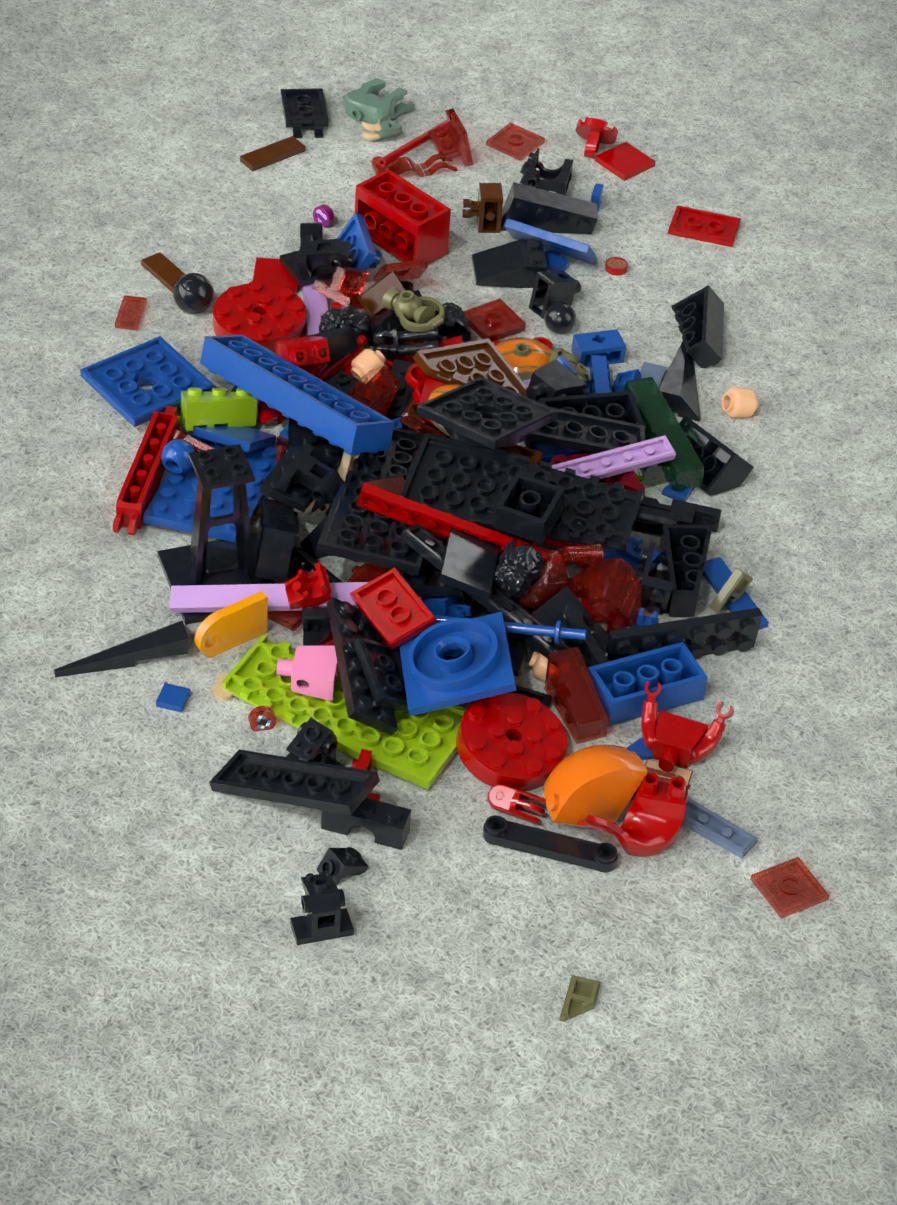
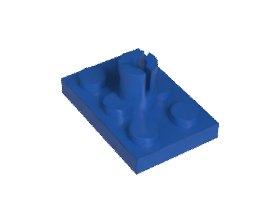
M356 212L337 238L350 242V252L354 253L351 269L346 270L350 271L349 277L344 276L343 280L344 286L348 288L354 287L362 279L368 267L376 268L381 260V252L373 247L363 215Z

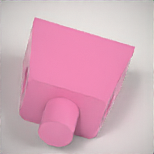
M298 646L295 651L294 660L278 659L276 675L291 676V690L293 692L333 701L339 668L335 646Z

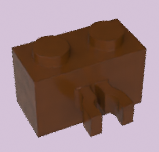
M479 183L478 201L463 199V208L470 209H462V217L471 218L476 216L478 233H500L503 207L502 184Z

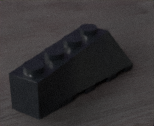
M708 285L671 306L675 312V319L679 323V331L683 335L682 340L686 352L700 368L714 366L722 360L724 302Z

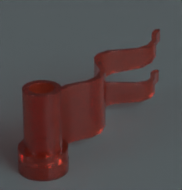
M442 154L432 155L420 165L415 164L409 157H400L384 167H381L378 163L379 159L382 158L380 156L374 157L371 161L376 172L375 175L387 169L397 175L406 171H414L420 177L425 175L431 176L441 168L458 171L457 167L440 162L423 173L422 169H427L436 160L453 161L451 157H446Z
M589 543L587 546H564L554 551L555 554L559 555L556 565H573L575 562L601 564L603 560L601 544Z

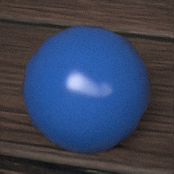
M174 439L163 448L161 455L163 465L172 473H185L193 467L189 459V453L196 451L192 444L184 439Z

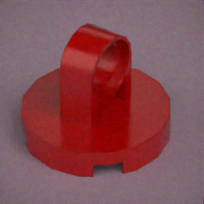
M588 117L585 119V122L579 119L575 131L580 137L587 140L584 157L595 159V153H598L600 143L606 145L615 143L618 136L617 128L614 126L611 129L607 127L608 122L597 118Z

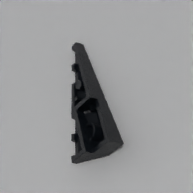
M682 341L658 389L656 406L679 411L678 417L683 418L686 415L691 420L700 422L701 416L694 360L686 352Z
M183 620L54 669L55 677L135 667V661L188 654V637Z

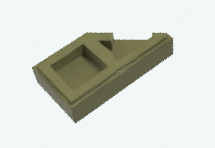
M736 568L709 607L715 612H719L725 603H734L740 599L753 578Z
M572 975L559 1021L565 1022L594 1009L601 982Z

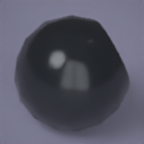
M557 302L545 311L544 321L546 327L552 332L564 334L575 325L576 314L574 309L567 303Z

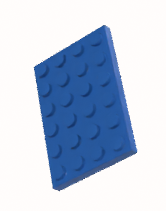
M189 434L185 441L192 444L196 452L226 447L225 445ZM267 446L252 452L243 451L255 476V482L246 483L250 524L265 496L259 493L260 485L284 456V450ZM193 467L189 471L180 474L167 471L143 514V523L192 533L198 482ZM232 486L212 489L210 517L231 514L233 512ZM233 523L214 526L209 529L208 537L236 543L235 526Z

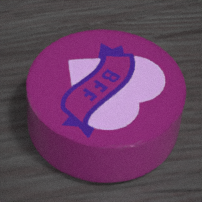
M322 204L313 210V219L316 223H322L323 227L326 228L334 223V213L328 205Z

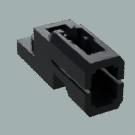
M644 496L632 531L661 537L662 526L659 525L678 524L713 525L712 532L717 533L722 510L673 499L670 506L659 503L656 498Z

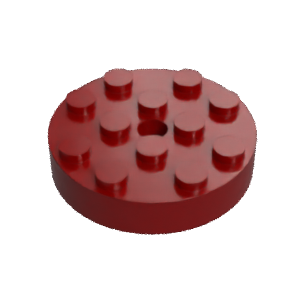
M251 281L247 284L229 287L227 291L217 298L213 306V330L216 336L244 335L274 352L276 341L304 336L306 331V306L302 299L290 288Z
M504 693L475 700L464 712L456 735V747L459 757L465 767L476 778L492 787L497 784H505L525 792L537 789L545 784L553 769L564 760L568 744L566 731L560 719L548 707L543 705L538 699L516 693Z

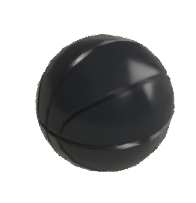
M188 273L176 281L173 288V298L178 307L184 312L200 313L211 305L214 298V289L211 282L204 275Z

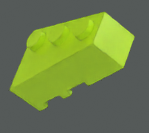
M188 388V391H181L180 420L186 431H193V426L206 425L207 427H215V424H227L228 427L256 426L257 399H254L252 394L238 388L236 392H227L224 388H213L212 391H202L201 388Z

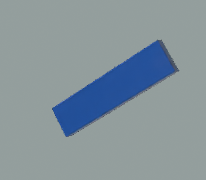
M721 557L707 560L703 573L705 579L716 594H718L732 575L731 570ZM746 591L734 603L727 602L724 604L729 612L758 608ZM763 614L759 630L767 628L769 624Z

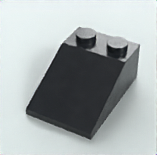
M519 239L472 254L476 285L533 288L537 272L547 271L543 242L535 239Z

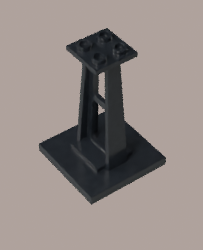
M229 445L189 453V459L198 478L191 545L157 551V557L170 589L171 586L279 584L277 580L255 577L257 556H259L257 551L258 536L256 533H250L246 483L255 482V476L241 445ZM232 486L233 512L227 515L210 517L212 489ZM230 523L234 524L236 543L221 539L208 541L210 528ZM214 612L180 614L185 625L203 622Z

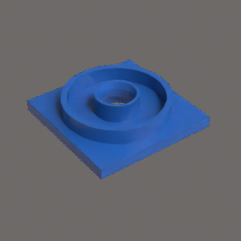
M161 336L80 369V376L134 427L150 421L154 411L164 413L167 406L177 407V411L181 409V391H188V388H201L202 391H212L215 388L211 381ZM141 386H153L149 390L139 388Z
M502 611L473 619L455 618L439 622L399 646L410 716L517 690ZM463 654L462 656H460V657H458V658H456V659L444 660L447 656H449V657H457V656Z

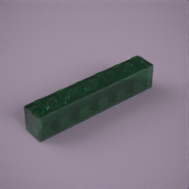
M653 377L626 381L624 391H632L645 425V440L666 435L676 452L675 459L657 464L662 468L665 480L670 483L674 491L702 487L704 466Z

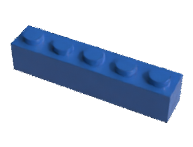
M591 355L589 368L592 394L612 392L611 380H609L610 371H608L609 362H606V356Z

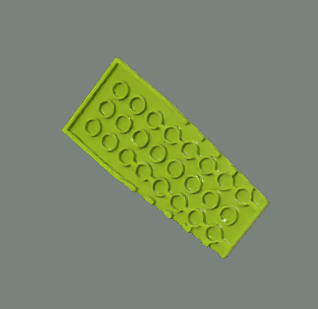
M265 634L256 641L222 681V688L233 693V696L299 729L301 724L307 722L310 717L334 732L338 741L336 749L358 759L361 749L371 750V766L426 790L430 789L457 753L456 735L463 714L466 711L465 708L458 705L414 716L394 710L398 730L392 736L348 718L339 668L333 701L293 692L291 690V676L276 675L278 659L294 660L296 650L291 649V643L282 641L281 644L268 641V635Z

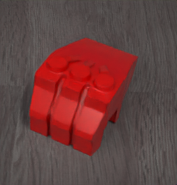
M321 563L314 564L316 571L306 573L301 569L298 571L297 576L285 583L290 610L318 606L331 599V587L326 567Z

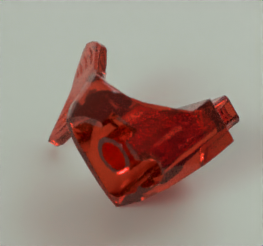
M552 549L547 556L540 579L531 586L526 595H522L519 599V603L523 606L538 609L567 586L577 598L588 599L587 604L592 607L589 617L598 623L607 621L609 624L606 632L609 634L610 631L626 629V627L635 624L638 611L641 608V584L635 570L622 558L606 559L593 563L568 580L566 564L562 555Z

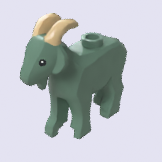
M378 78L363 83L360 89L351 91L343 96V106L347 115L356 121H362V126L365 129L374 131L362 132L363 138L369 141L387 138L400 133L402 125L398 124L399 120L394 119L403 113H409L415 109V104L399 103L396 105L398 101L404 99V96L408 94L407 90L398 87L383 98L377 96L379 95V90L386 87V82Z

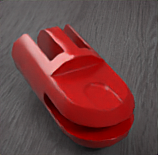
M497 784L488 792L487 799L493 809L540 826L541 820L518 810L522 809L539 816H544L545 809L523 799L546 806L545 798L505 784Z

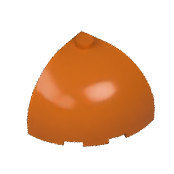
M605 744L585 747L562 760L546 779L544 797L547 809L555 823L576 825L579 820L585 819L588 815H595L616 823L648 771L641 758L635 752L627 750L626 747Z

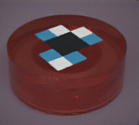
M268 706L256 707L248 715L249 725L255 732L270 730L276 725L275 713Z

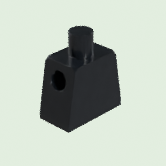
M562 270L537 272L528 308L544 319L545 311L557 302H564L571 306L574 294L579 293L581 290V284Z
M554 359L532 373L526 395L532 400L583 395L586 383Z

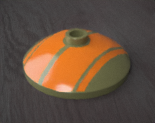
M516 337L495 345L522 381L531 379L532 373L550 362L549 355L552 350L535 339Z

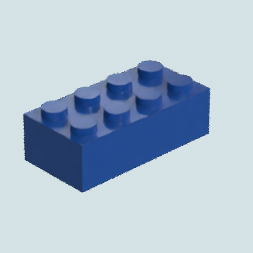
M680 642L588 667L585 691L607 725L610 726L642 717L644 700L648 698L645 692V685L648 681V690L651 693L658 691V683L661 685V691L655 699L658 702L657 712H659V710L664 711L704 700L707 675L685 643Z

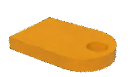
M260 591L209 615L196 631L194 640L196 647L203 655L212 658L267 633L268 597Z

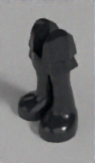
M436 327L434 330L426 332H411L408 330L397 331L395 328L390 331L376 332L373 334V341L375 343L391 345H377L373 347V351L379 350L386 359L389 357L397 359V357L414 356L417 351L422 349L439 347V329ZM427 341L426 343L399 345V342Z

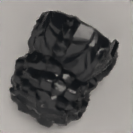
M452 302L442 304L445 317L444 322L438 326L439 341L461 335L464 343L471 341L470 326L462 308ZM437 310L435 311V316L439 315Z
M356 307L332 308L320 316L319 333L350 326L355 339L360 335H364L368 339L370 334L368 326L370 316L359 311Z
M515 540L508 542L504 547L503 553L498 558L499 561L493 578L496 587L511 599H517L528 593L532 582L538 579L545 570L546 563L542 554L534 548L525 544L515 547L517 544Z

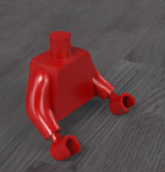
M648 681L645 685V692L648 698L644 700L641 732L646 748L652 750L653 759L659 761V768L665 772H671L675 766L687 769L691 763H698L705 759L717 747L726 727L725 719L731 718L734 714L733 707L730 706L728 713L721 714L724 702H719L716 705L718 718L714 719L710 726L659 710L657 718L658 702L655 699L661 691V685L658 683V691L651 693L648 690Z

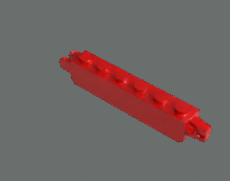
M167 406L164 413L154 411L117 498L113 532L119 533L122 527H128V534L134 536L137 529L141 530L143 514L155 495L166 469L161 458L163 448L170 441L178 439L180 435L179 415L176 414L177 407Z

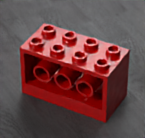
M389 169L356 185L355 212L363 215L373 243L415 271L448 254L450 208Z

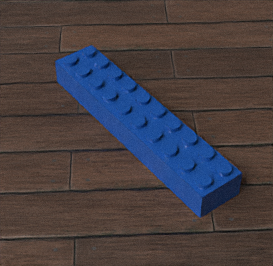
M244 335L205 336L200 364L208 368L209 372L218 374L223 377L224 381L237 385L239 389L252 394L254 399L267 403L269 408L279 410L284 417L297 421L299 426L311 429L313 434L326 438L332 445L341 447L346 454L357 456L363 452L377 454L378 451L389 450L394 421Z

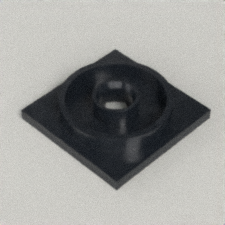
M482 376L417 406V414L444 426L446 432L453 438L466 444L487 447L493 450L516 445L522 442L529 433L558 419L557 410Z

